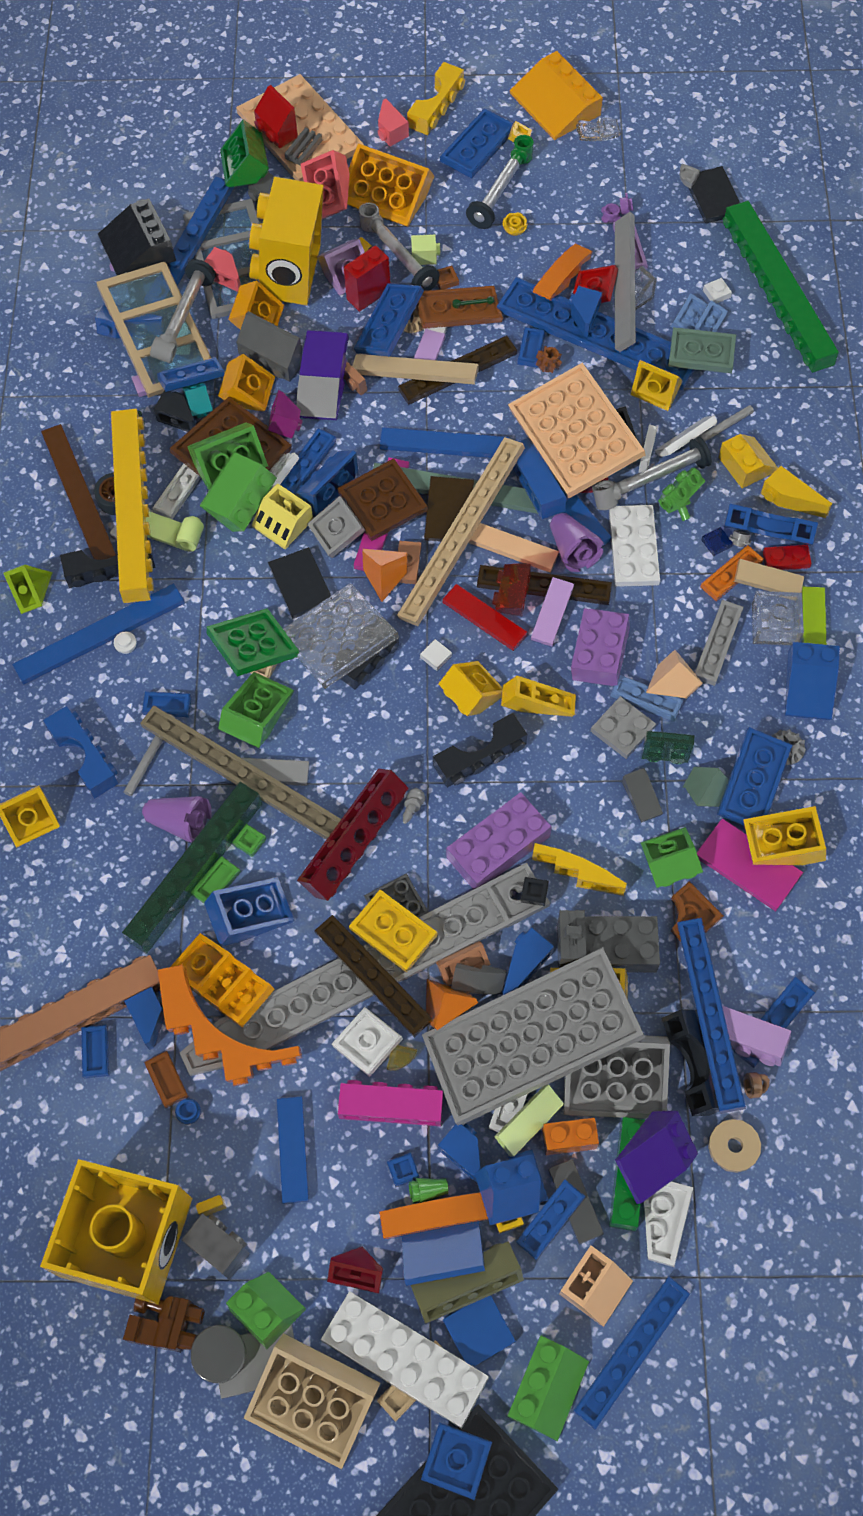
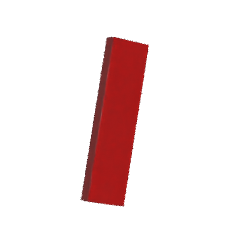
M457 584L443 598V604L512 651L527 636V631Z

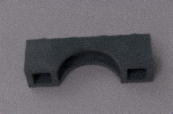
M82 550L60 555L64 577L69 588L82 587L85 584L103 582L106 579L119 577L118 554L105 560L92 559ZM148 554V559L152 560L153 568H156L153 554Z
M513 713L493 723V738L485 748L475 752H466L452 745L433 756V767L447 788L451 785L461 784L469 775L479 774L489 764L499 763L507 754L519 752L525 747L528 734Z
M680 1009L663 1017L662 1021L669 1043L681 1051L689 1067L690 1084L684 1092L691 1115L710 1116L719 1112L697 1010Z

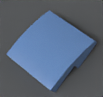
M690 293L670 327L716 332L728 311L712 300L706 304Z

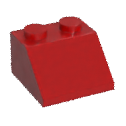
M269 85L254 110V124L259 132L262 131L268 140L280 149L298 137L295 107L272 85Z

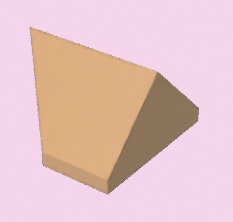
M674 650L658 664L646 693L687 699L703 683L679 653Z

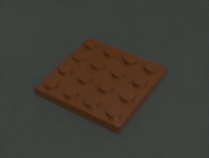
M228 397L171 446L170 453L200 476L187 446L246 422L254 425L268 464L265 467L268 471L284 454L292 450V445L277 433L268 431L267 425L231 397Z

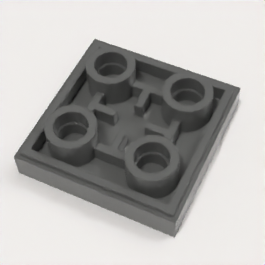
M407 873L364 895L368 904L376 893L382 890L418 918L428 913Z

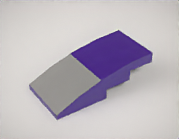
M307 330L297 391L296 406L301 410L300 418L337 421L345 385L343 377L347 363L345 354L349 341L348 333Z

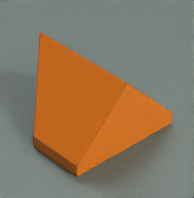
M363 549V570L379 599L383 602L407 574V552Z
M427 979L426 1012L433 1019L430 1025L436 1030H439L478 1003L477 999L468 992L451 989V986Z

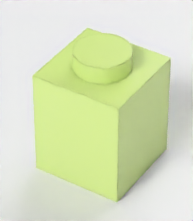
M435 234L412 235V256L420 265L437 264L436 256L440 255V243H436Z

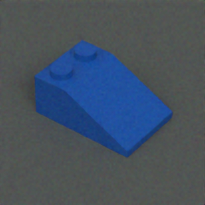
M801 642L792 643L788 650L785 716L832 720L839 670L840 646Z
M278 877L215 890L204 902L219 946L221 947L248 940L294 921Z

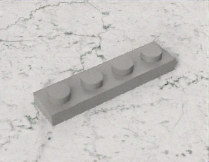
M725 600L721 601L695 674L702 682L715 686L743 606Z

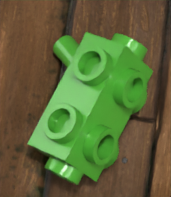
M691 468L687 472L686 470L681 471L675 477L674 483L669 484L663 489V494L658 500L660 506L668 514L678 510L682 521L690 519L686 506L691 503L689 500L691 496L705 482L701 473L696 468Z

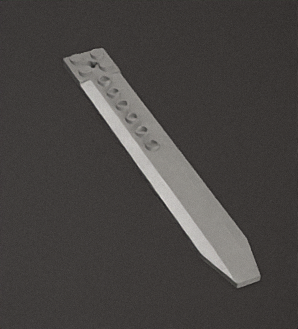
M525 863L419 917V919L437 931L438 936L407 973L370 944H366L363 947L399 983L436 964L437 961L549 907L550 902L546 897L545 906L521 903V900H513L511 898L514 890L518 893L522 892L525 877L535 878L530 867ZM338 958L273 991L243 1027H240L226 1016L220 1018L213 1025L235 1041L258 1049L269 1050L374 995ZM194 1041L180 1052L190 1076L224 1068L222 1053L218 1054L219 1058L204 1061L203 1057L196 1056Z

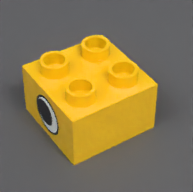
M274 177L270 194L262 192L259 194L257 218L264 220L263 223H252L249 249L259 250V254H252L249 277L250 279L259 280V283L280 301L308 306L318 260L317 256H319L321 247L324 185Z
M78 1159L40 1267L60 1278L158 1305L193 1198L179 1185Z

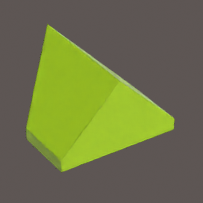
M25 564L3 572L21 614L42 606L53 572Z

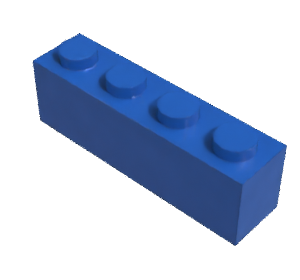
M529 438L518 441L523 443L525 449L513 470L523 488H525L540 518L545 519L565 512L568 497L564 490L560 488L548 465Z

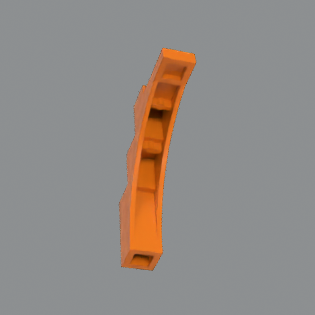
M183 965L158 969L166 1030L174 1032V1035L189 1033V1029L192 1028L196 1056L203 1057L204 1061L219 1058L218 1054L222 1053L225 1079L229 1083L233 1082V1086L248 1084V1079L254 1078L253 1068L255 1067L257 1071L271 1069V1064L282 1063V1066L297 1064L296 1059L302 1058L299 1046L272 1051L247 1046L226 1036L201 1011L193 996L187 969Z

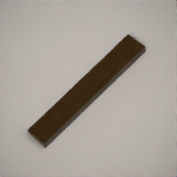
M506 335L450 362L478 364V372L517 355V349ZM412 379L399 385L398 390L407 404L410 405L455 383Z
M480 565L477 588L546 597L554 577L574 584L569 600L609 605L612 582Z
M333 915L314 930L315 934L414 1038L433 1021L430 1015Z

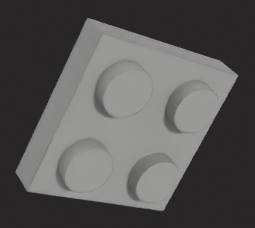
M341 496L307 523L323 549L331 558L365 531Z
M620 696L591 727L590 732L627 759L655 729L656 723Z

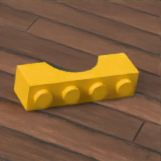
M446 62L441 64L435 73V90L438 94L433 98L416 100L407 112V121L410 129L429 135L431 130L436 128L438 120L441 116L445 115L450 103L455 101L459 90L464 88V69Z

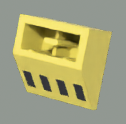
M277 483L263 498L252 522V527L286 550L308 526L307 523L313 519L311 505Z

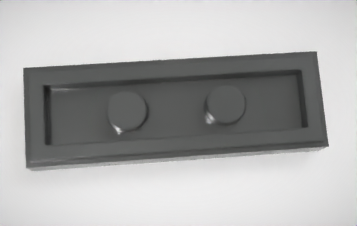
M573 1159L549 1168L548 1171L556 1190L564 1180H567L586 1196L569 1219L578 1244H583L604 1235Z

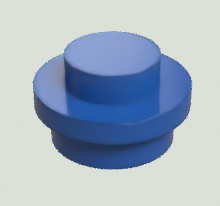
M183 1099L176 1106V1118L182 1124H193L201 1115V1107L194 1099Z

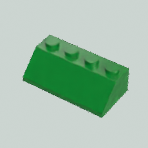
M242 119L220 149L225 185L228 187L255 184L260 178L263 179L269 170L262 132H259L255 127Z

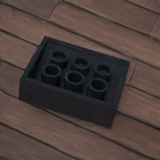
M149 198L140 199L136 203L130 204L98 233V237L116 276L161 262L168 264L176 261L171 240Z

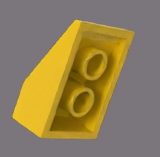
M816 806L743 819L753 865H807L826 861V846Z

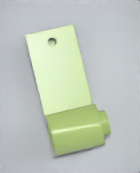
M149 511L150 517H146V522H149L151 535H148V538L185 551L196 550L204 529V525L199 518L194 516L186 517L181 523Z

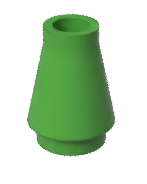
M415 1178L414 1181H410L409 1194L412 1203L427 1202L448 1194L446 1178Z

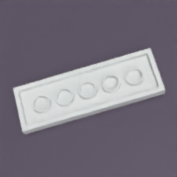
M350 1291L321 1338V1341L461 1429L489 1379V1376Z

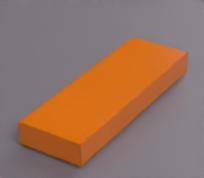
M747 545L701 583L700 588L717 602L738 584L734 582L740 559L762 564L764 558Z

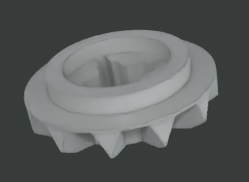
M789 729L787 731L779 730L777 733L772 734V737L793 745L786 765L795 764L803 758L806 751L805 740L800 738L799 733L795 734Z

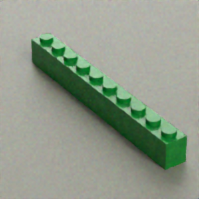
M749 200L727 207L723 224L731 233L733 242L738 245L741 256L748 262L750 271L755 274L759 287L765 291L768 302L772 303L777 317L783 322L786 333L790 334L793 339L795 348L800 351L804 364L809 367L812 373L834 366L839 351Z

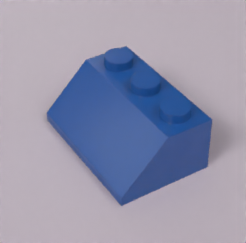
M354 450L338 451L333 457H329L325 464L319 470H316L304 485L302 484L298 487L295 495L311 505L313 518L340 496L338 493L339 487L359 477L357 453Z

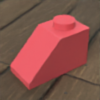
M384 99L378 119V136L391 147L409 137V125L401 113L387 99Z
M214 247L204 261L212 266L215 271L216 277L214 282L238 292L241 284L232 254L227 250Z

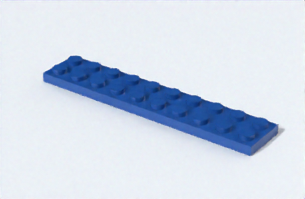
M517 277L497 305L502 314L537 329L545 330L549 334L637 371L638 363L641 360L677 375L682 379L680 390L684 389L695 370L668 366L671 342L636 327V343L621 352L615 349V318L600 312L597 313L589 336L584 337L571 317L570 299L557 295L552 300H548L533 293L536 285Z

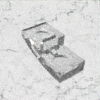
M599 117L597 123L579 120L576 125L579 140L581 141L609 140L617 138L621 134L617 119Z

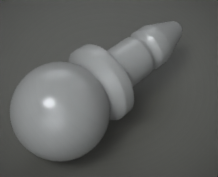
M414 788L407 793V799L404 803L406 807L403 814L404 824L412 819L414 812L419 811L425 801V794L421 789Z

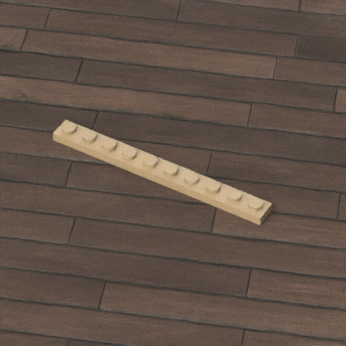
M504 437L397 614L400 620L419 626L524 451L523 443Z

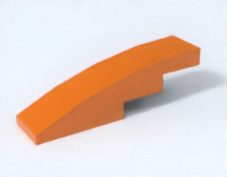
M575 243L547 270L534 287L533 293L552 300L569 287L570 280L578 274L581 266L591 259L593 251Z
M480 1192L379 1212L384 1239L488 1219Z

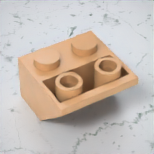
M590 1245L559 1295L604 1327L633 1280L611 1259Z

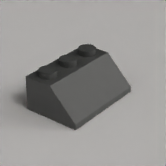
M248 311L236 341L239 355L245 354L264 369L274 373L278 378H283L290 382L301 367L302 348L300 338Z

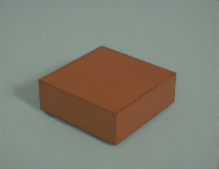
M452 265L438 269L440 278L437 285L440 290L459 285V279Z

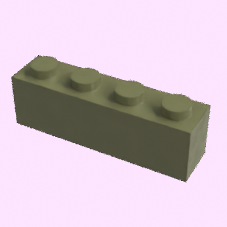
M509 1241L503 1244H495L489 1250L483 1252L485 1271L410 1285L425 1324L524 1281L521 1267Z

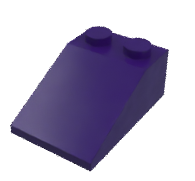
M678 1110L652 1111L615 1161L636 1203L641 1204L685 1172L698 1155V1152Z

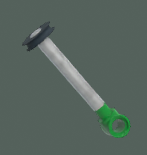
M519 135L515 138L510 160L483 201H474L469 204V207L466 209V217L475 227L488 229L492 226V223L495 221V214L492 210L493 206L519 166L527 164L532 160L534 142L530 136Z

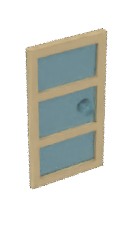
M166 262L96 282L97 288L115 323V327L148 398L164 392L157 373L211 359L190 312H188L176 338L177 351L173 362L170 364L150 357L155 337H160V335L165 333L182 298ZM158 315L163 317L161 321L124 322L128 319Z

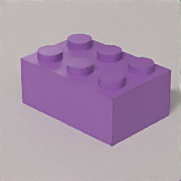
M584 608L571 665L572 680L609 686L618 685L630 629L629 614Z

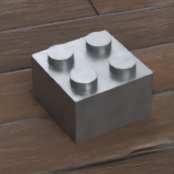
M202 1213L182 1238V1241L230 1280L250 1254L245 1249L248 1244L233 1231L228 1235L225 1232L227 1227L214 1215L211 1214L207 1218Z

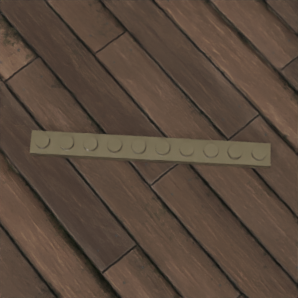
M156 706L150 709L140 723L141 727L326 840L341 820L331 812Z

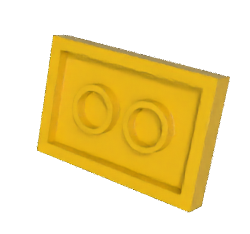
M382 890L376 893L349 925L351 931L406 973L438 936L437 931Z

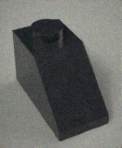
M164 390L154 407L157 421L189 432L195 426L185 397L176 391L165 392Z

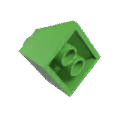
M247 422L187 446L193 463L208 490L212 487L233 452L247 457L264 467L268 466L254 425Z
M233 452L201 502L200 507L232 532H244L277 477L261 464Z
M540 1335L507 1417L558 1442L589 1361L570 1349Z

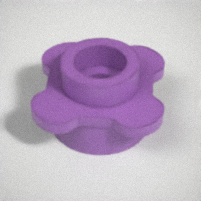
M625 193L626 197L620 198L621 214L633 211L632 198L628 199V193Z
M610 203L602 207L601 212L603 216L601 220L604 223H613L621 218L619 216L621 208L618 205Z

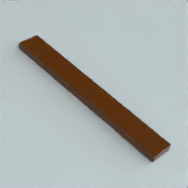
M59 424L41 431L93 559L105 560L112 558L116 555L62 425Z

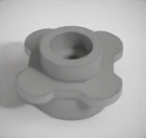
M734 530L729 540L733 541V545L745 547V545H750L751 534L742 530Z

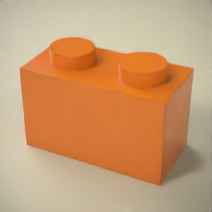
M595 1118L543 1124L542 1134L546 1156L596 1150L599 1145Z

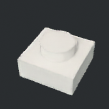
M722 278L705 284L703 287V292L708 299L716 304L731 298L732 292Z

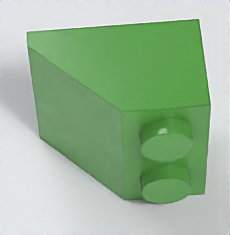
M686 827L641 842L657 888L670 886L682 879H691L703 872L695 846Z
M270 1272L246 1282L226 1302L230 1312L266 1350L306 1310Z

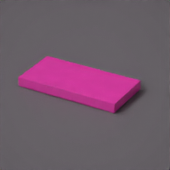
M724 819L720 820L697 852L701 862L775 912L803 874L801 870L793 865H753L747 835Z

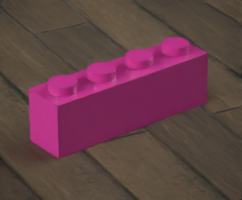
M348 1080L347 1084L341 1083L339 1119L441 1127L443 1091L438 1090L436 1086H423V1089H415L410 1084H398V1087H387L388 1084L384 1082L362 1085V1082L357 1080Z

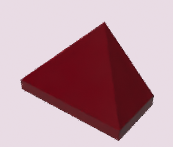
M362 1246L331 1257L327 1282L379 1294L383 1268Z

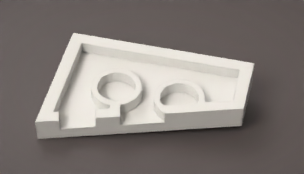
M671 1181L644 1201L648 1260L675 1267L693 1187Z

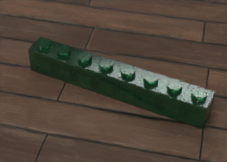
M242 782L238 783L123 930L122 934L127 942L145 954L149 952L192 896L191 892L217 860L224 855L243 827L248 824L261 807L262 802L258 792Z

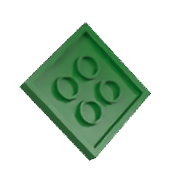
M268 608L206 627L207 635L237 677L299 657L298 648Z

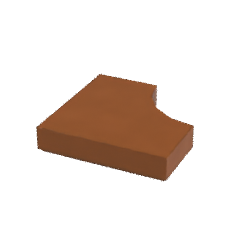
M690 881L671 898L677 908V922L702 918L705 933L724 916ZM676 922L671 932L681 942Z

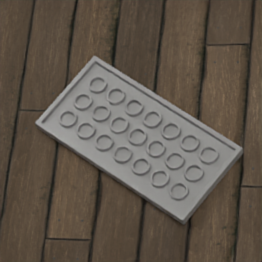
M603 948L453 1019L439 1030L434 1028L422 1034L457 1125H463L646 1038Z

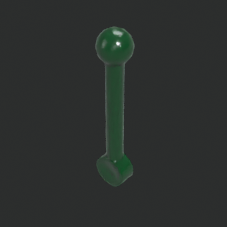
M489 296L487 299L468 301L455 299L452 306L459 308L461 305L481 303L491 305L495 299L492 296Z

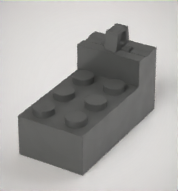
M560 910L557 922L558 968L603 948L613 968H625L626 973L657 972L660 965L657 916H585V910Z

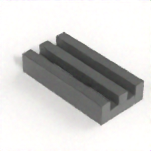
M305 127L285 152V159L298 165L306 162L322 142V134L318 133L316 135L315 131L309 132V129Z

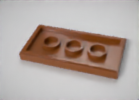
M494 286L424 291L416 305L422 329L500 323L503 320L502 312L497 308L499 301ZM489 296L495 299L491 305L481 303L461 305L459 308L452 306L455 299L468 301L487 299Z

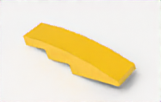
M537 843L534 844L532 860L555 864L554 874L577 878L576 887L624 896L627 883L606 869L561 849Z

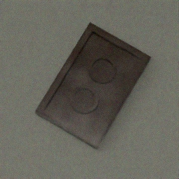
M431 476L424 540L440 542L443 540L472 492L474 479Z

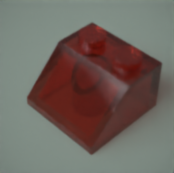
M504 564V569L499 570L497 583L500 584L499 592H494L492 605H496L495 609L497 612L519 617L523 616L531 577V564Z

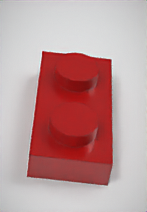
M808 545L764 547L763 550L764 563L768 567L779 570L808 569L812 564Z

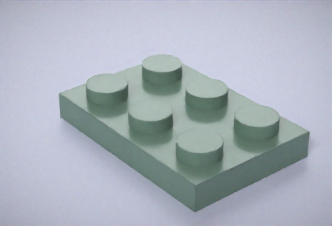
M673 327L668 366L732 374L736 334Z

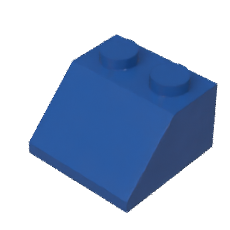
M532 1154L486 1165L475 1173L490 1226L539 1212L541 1180Z

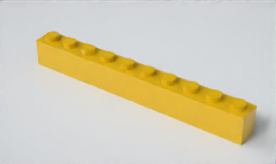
M137 409L111 411L119 591L123 603L151 600L150 591H154L152 577L149 578V572H153L152 560L148 559V554L152 553L150 540H147V536L151 535L149 522H146V517H150L148 504H145V500L148 499L147 486H144V482H147L146 468L143 469V464H146L145 451H142V447H145L144 434H141V430H144L143 417H139Z

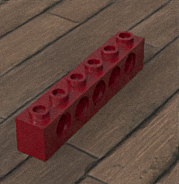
M378 768L297 881L315 898L328 901L336 894L341 882L350 874L351 868L356 861L363 856L364 850L369 843L376 838L379 829L390 818L391 812L396 805L403 800L404 794L409 788L392 770Z

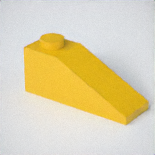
M782 466L764 481L761 490L764 498L776 506L823 518L828 516L833 504Z
M516 675L503 685L501 706L525 713L573 717L575 715L576 695Z

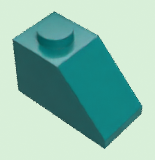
M203 382L182 387L192 416L196 415L197 418L207 416L209 411H213L206 385Z

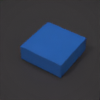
M411 1153L387 1161L395 1188L414 1181L415 1178H420Z

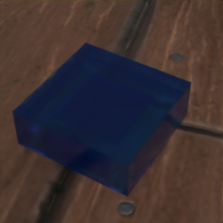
M721 527L705 534L701 539L713 557L731 548L733 542L729 540V537Z

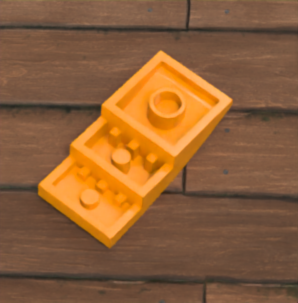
M201 933L170 966L183 965L187 969L191 990L240 1027H243L275 990L271 984L235 959L230 952Z

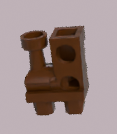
M169 1296L165 1300L160 1299L158 1305L135 1298L134 1312L144 1314L149 1309L160 1313L158 1321L129 1315L123 1340L133 1344L181 1353V1350H191L194 1340L198 1335L186 1331L189 1322L202 1324L205 1315L203 1308L194 1305L188 1299Z

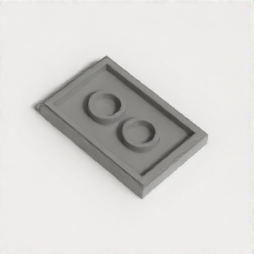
M291 1324V1326L284 1332V1334L294 1338L293 1327ZM251 1333L240 1335L247 1349L246 1360L242 1370L236 1377L225 1383H219L221 1399L256 1390L274 1346L280 1337L266 1350Z

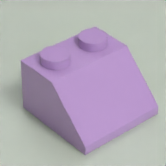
M360 239L350 240L317 256L325 277L339 295L346 293L344 266L364 253Z

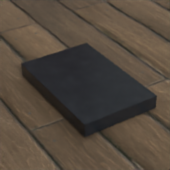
M723 166L700 171L691 189L689 188L705 224L723 220L726 208L740 203Z
M309 547L268 562L292 619L334 604Z

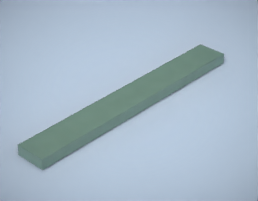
M374 463L373 469L382 464ZM400 467L417 492L429 495L431 476L461 478ZM474 480V487L478 480ZM503 485L491 506L538 514L525 488Z

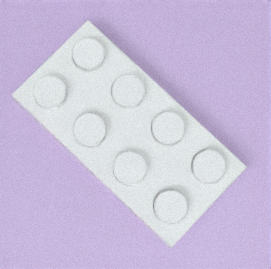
M653 505L616 506L609 509L615 587L659 585L660 573Z

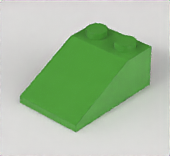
M253 672L222 708L218 729L260 748L272 732L294 690Z

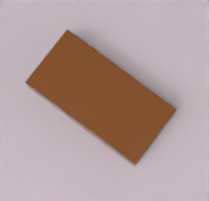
M168 1051L144 1062L165 1108L189 1097Z

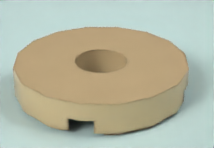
M731 1119L721 1122L714 1128L709 1137L708 1148L711 1158L722 1169L738 1173L748 1170L756 1163L761 1153V1142L758 1133L751 1125L742 1120ZM731 1139L738 1140L742 1147L741 1151L738 1153L730 1151L728 1141Z

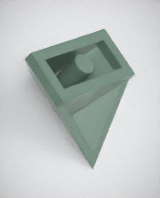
M693 767L683 787L686 788L697 806L719 807L729 779L719 768Z

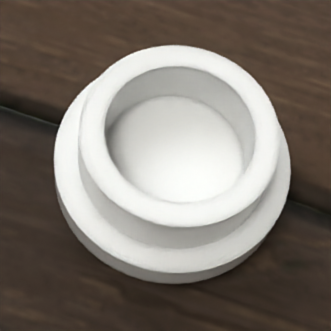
M121 632L114 638L115 649L120 653H131L136 647V638L130 632Z

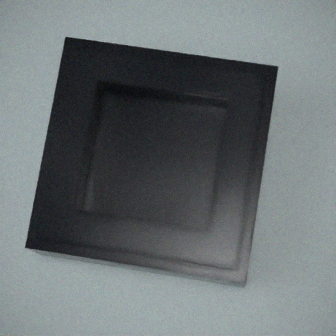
M525 877L521 903L545 906L549 881Z

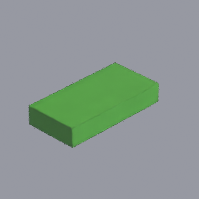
M221 856L194 887L191 894L204 904L213 891L228 888L241 871Z

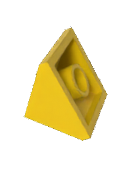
M640 360L630 395L669 411L682 384V379L677 375Z
M40 786L0 803V818L16 848L60 827L50 803Z

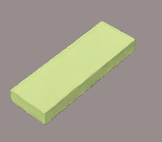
M549 1084L543 1086L494 1136L510 1157H514L564 1103Z

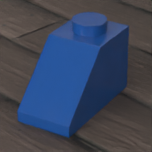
M578 286L576 293H572L569 300L571 317L583 336L588 337L601 306L602 292Z
M152 987L124 1001L149 1050L154 1048L165 1019L161 993H155Z
M466 1123L464 1125L455 1124L438 1144V1150L478 1184L475 1173L480 1170L478 1138L475 1136L477 1132Z

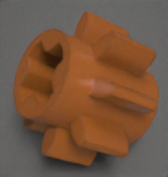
M544 346L543 351H538L536 355L538 359L536 366H539L542 372L553 373L555 368H560L562 354L555 347Z

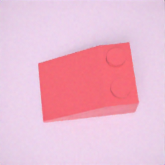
M331 150L300 164L304 182L324 185L322 219L347 209L350 175L346 155Z

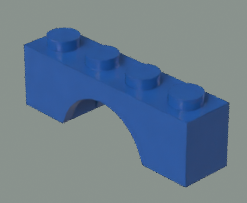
M729 504L724 524L726 528L809 546L813 545L818 522L774 515L734 504Z
M65 706L43 720L47 730L59 747L76 746L85 751V761L78 774L94 799L118 785L115 777L118 772L111 762L106 764L103 759L106 757L105 753L99 745L96 747L91 741L94 738L88 728L82 729L80 724L83 722L76 711L71 713L69 708Z

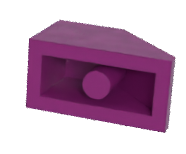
M278 390L273 402L268 431L292 439L295 431L299 432L302 425V419H299L301 410L283 391Z

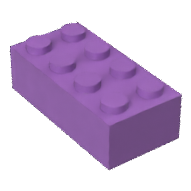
M520 792L446 848V858L474 890L497 878L534 850L535 843L542 844L550 837L552 826Z

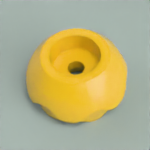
M519 212L509 213L503 219V228L509 235H521L527 229V219Z

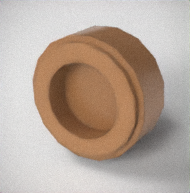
M757 1072L746 1073L743 1079L744 1091L750 1099L760 1098L770 1085L768 1076L758 1074Z

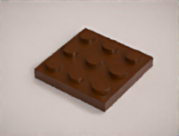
M394 458L338 488V493L353 511L371 541L428 511V506Z

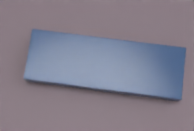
M622 675L619 676L618 685H614L611 697L618 699L621 696L633 706L675 721L683 699L646 693L648 685Z

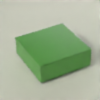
M246 824L232 843L253 857L266 840V836Z

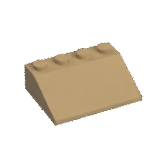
M283 1333L274 1346L244 1419L342 1469L380 1386V1382Z

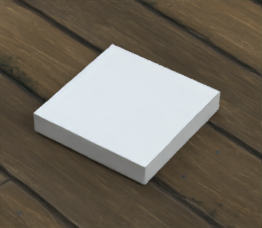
M364 1007L336 1038L332 1046L370 1077L403 1038Z

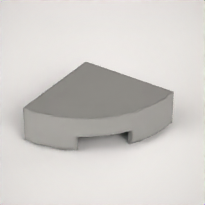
M682 163L679 173L682 183L691 189L699 176L700 170Z

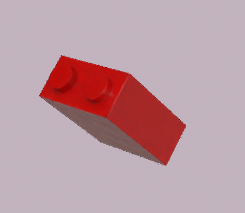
M376 245L344 266L346 298L359 312L378 300L387 284H390L389 257Z

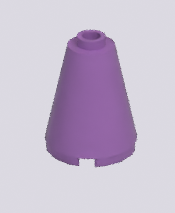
M566 513L557 514L552 518L550 529L564 566L571 572H580V568L585 566L587 569L592 567L603 554L602 545L604 544L600 537Z
M201 796L150 799L144 804L142 809L146 822L189 843L196 844L205 838L209 830L206 822L212 816L209 800Z

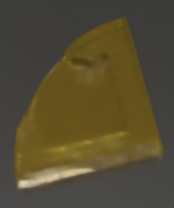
M397 1045L390 1053L387 1070L396 1071L410 1064L417 1055V1049Z

